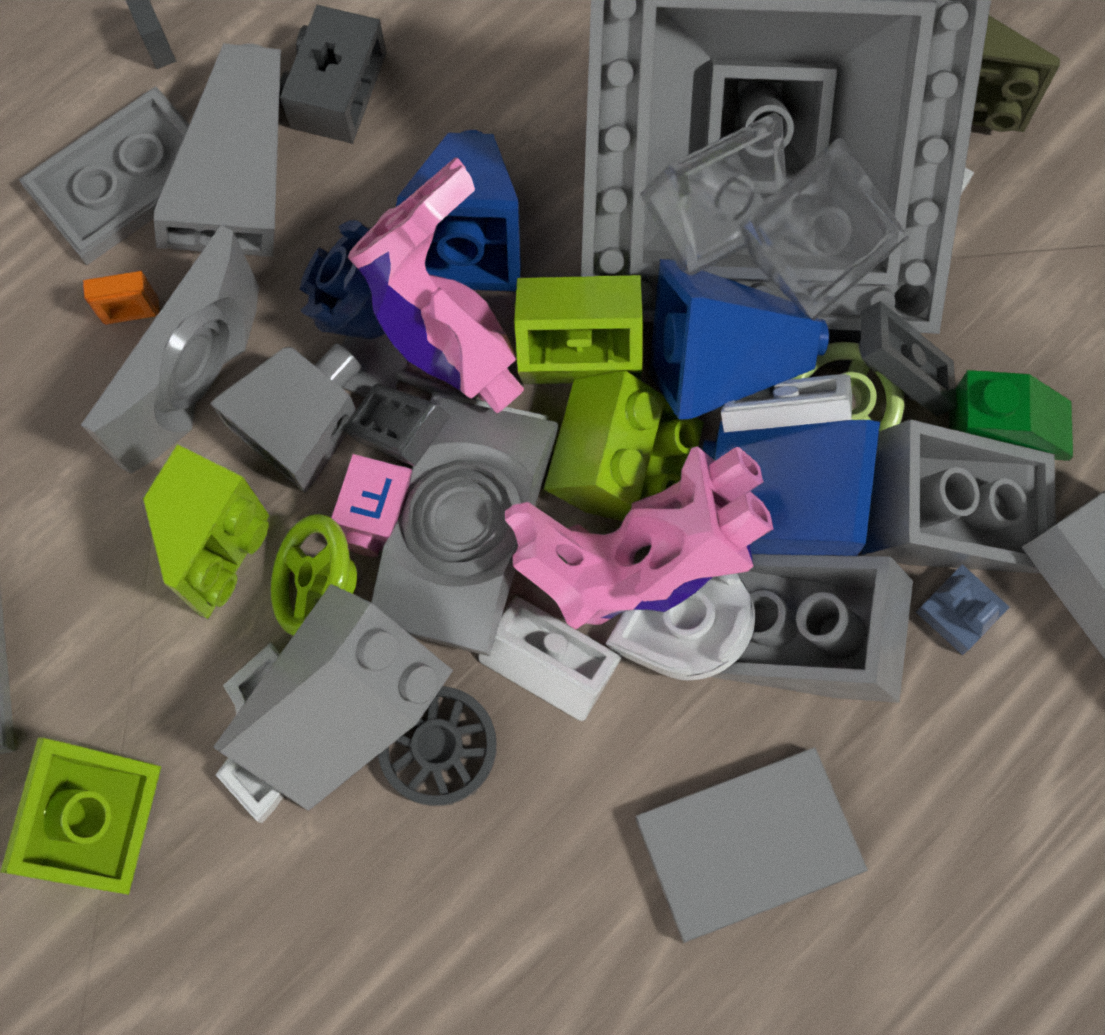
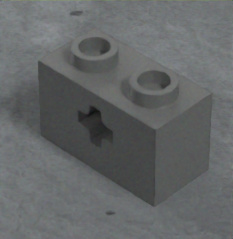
M316 5L309 25H303L299 31L296 42L297 55L291 71L286 70L281 76L279 103L283 104L291 129L353 144L387 54L380 19Z

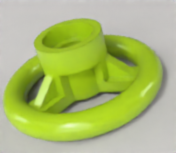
M313 514L299 520L285 536L274 561L271 576L273 612L279 625L288 634L293 636L330 584L352 594L356 587L357 570L354 562L349 559L347 539L342 528L331 517L323 514ZM317 532L321 533L328 545L315 557L307 556L300 548L310 535ZM291 570L295 574V586L298 590L295 611L291 607L289 598Z

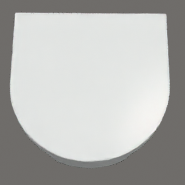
M737 573L714 576L695 594L666 612L654 610H630L623 612L606 645L615 653L674 679L699 680L708 678L730 667L747 648L755 625L753 601Z

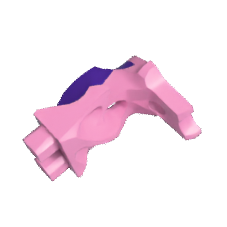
M455 157L399 206L388 209L352 248L348 258L365 277L372 293L373 313L382 330L403 357L426 373L454 386L470 399L477 395L482 401L485 400L493 411L499 413L524 391L521 384L507 369L517 360L507 335L487 302L474 290L455 280L430 275L425 267V259L437 224L475 191L472 178L466 171V167Z
M698 446L693 447L682 468L681 480L658 494L633 502L631 510L625 516L621 527L615 532L606 535L589 533L579 524L566 528L529 502L515 504L505 511V521L514 531L518 543L516 553L512 555L513 567L546 592L558 604L567 624L575 630L585 623L602 625L618 614L630 610L666 612L695 594L712 577L748 572L754 566L750 544L773 530L770 512L765 504L750 492L763 483L760 466L739 447H735L716 461ZM651 545L649 554L640 563L634 565L636 552L642 547ZM558 555L563 557L567 561V563H565Z

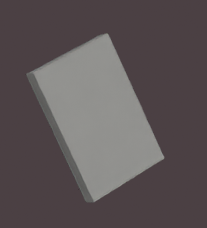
M155 86L18 180L86 265H88L154 219L155 206L189 124Z
M815 747L635 816L683 943L868 871Z

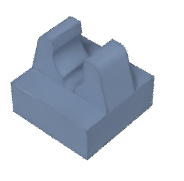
M962 564L916 613L963 655L1010 607Z

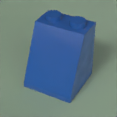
M844 420L725 433L723 423L720 421L715 441L704 440L702 450L716 461L735 447H739L754 459L761 469L763 483L750 492L759 498L770 512L773 530L750 544L751 554L858 556L866 544L880 427L879 421Z

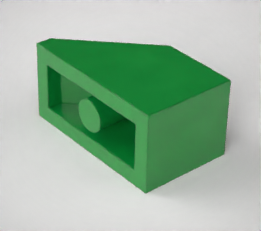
M966 371L956 387L957 407L949 411V429L1054 454L1055 460L1070 461L1073 458L1072 402L1030 374Z

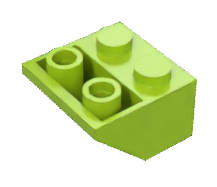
M641 275L517 278L514 322L517 367L523 384L573 383L574 379L619 371H627L641 380L643 334Z
M627 371L574 379L544 490L586 513L624 521L625 516L631 510L633 502L658 494L681 480V471L691 448L699 445L704 422L697 417L678 419L662 394Z
M177 444L143 500L164 584L197 614L209 619L215 607H222L234 592L237 584V575L235 573L247 553H255L262 545L268 532L269 524L267 520L270 515L244 477Z

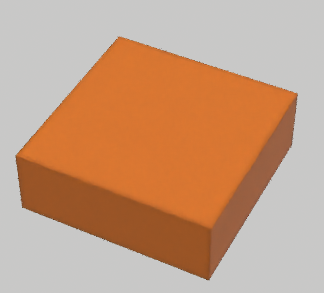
M142 271L83 280L84 299L105 325L156 317L160 312L158 296Z

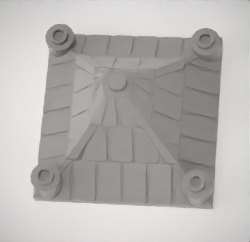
M591 0L581 277L641 275L643 322H654L660 259H672L804 305L818 319H824L828 329L861 331L860 312L881 301L919 333L939 334L991 0Z

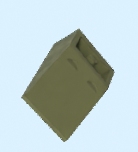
M990 15L987 23L972 125L988 127L997 132H1025L1060 66V58Z

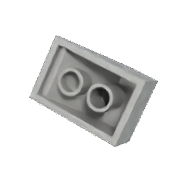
M911 419L879 431L866 544L861 550V556L892 557L896 563L916 566L959 568L963 564L967 569L1040 573L1022 549V546L1056 524L1054 454Z
M751 554L754 566L748 572L737 573V575L746 586L753 601L755 610L754 631L743 654L730 667L711 677L838 699L899 703L913 580L894 559L882 556Z
M330 584L213 748L309 811L415 726L453 670L373 603Z

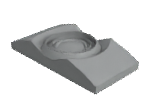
M222 225L215 232L81 424L120 468L131 474L157 459L192 430L196 402L212 386L223 364L240 355L246 349L256 315L259 285L234 232Z
M442 398L438 406L447 412L450 418L416 467L413 466L409 490L401 515L390 538L388 537L383 547L372 603L412 637L490 656L516 570L513 567L512 555L516 553L518 543L514 531L505 521V511L515 504L525 502L535 506L559 427L557 422L507 411L496 413L488 407Z

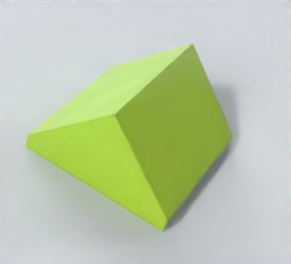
M38 738L0 872L129 895L161 766L47 738Z

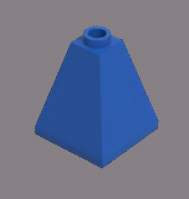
M477 130L447 133L397 196L396 207L457 157L471 176L475 191L437 224L425 259L426 271L430 275L455 280L472 290L516 292L517 278H521L519 201L494 134H484Z
M660 259L649 375L678 419L695 418L720 408L725 403L740 400L814 370L817 356L825 354L829 341L827 323L824 319H818L806 306L672 259Z

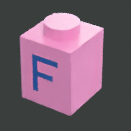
M355 454L352 455L331 517L342 528L350 551L369 557H377L379 551H383V547L388 537L390 538L401 515L409 490L412 469Z

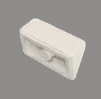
M515 596L502 613L490 656L479 654L478 658L483 665L575 719L584 721L614 673L622 656L522 598Z

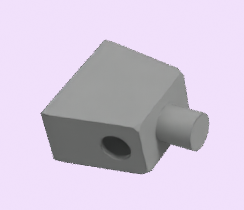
M337 343L315 365L294 348L285 347L217 396L210 404L227 428L301 491L306 493L347 435L343 430L356 409L351 397L342 388L362 367L347 349Z

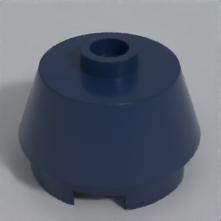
M349 220L338 226L340 234L344 236L336 242L332 249L327 252L318 247L309 261L299 288L300 291L309 295L306 306L300 310L304 315L313 319L316 327L322 332L373 340L382 336L385 332L380 327L373 313L372 293L365 277L348 258L352 248L372 227L369 228L357 220Z

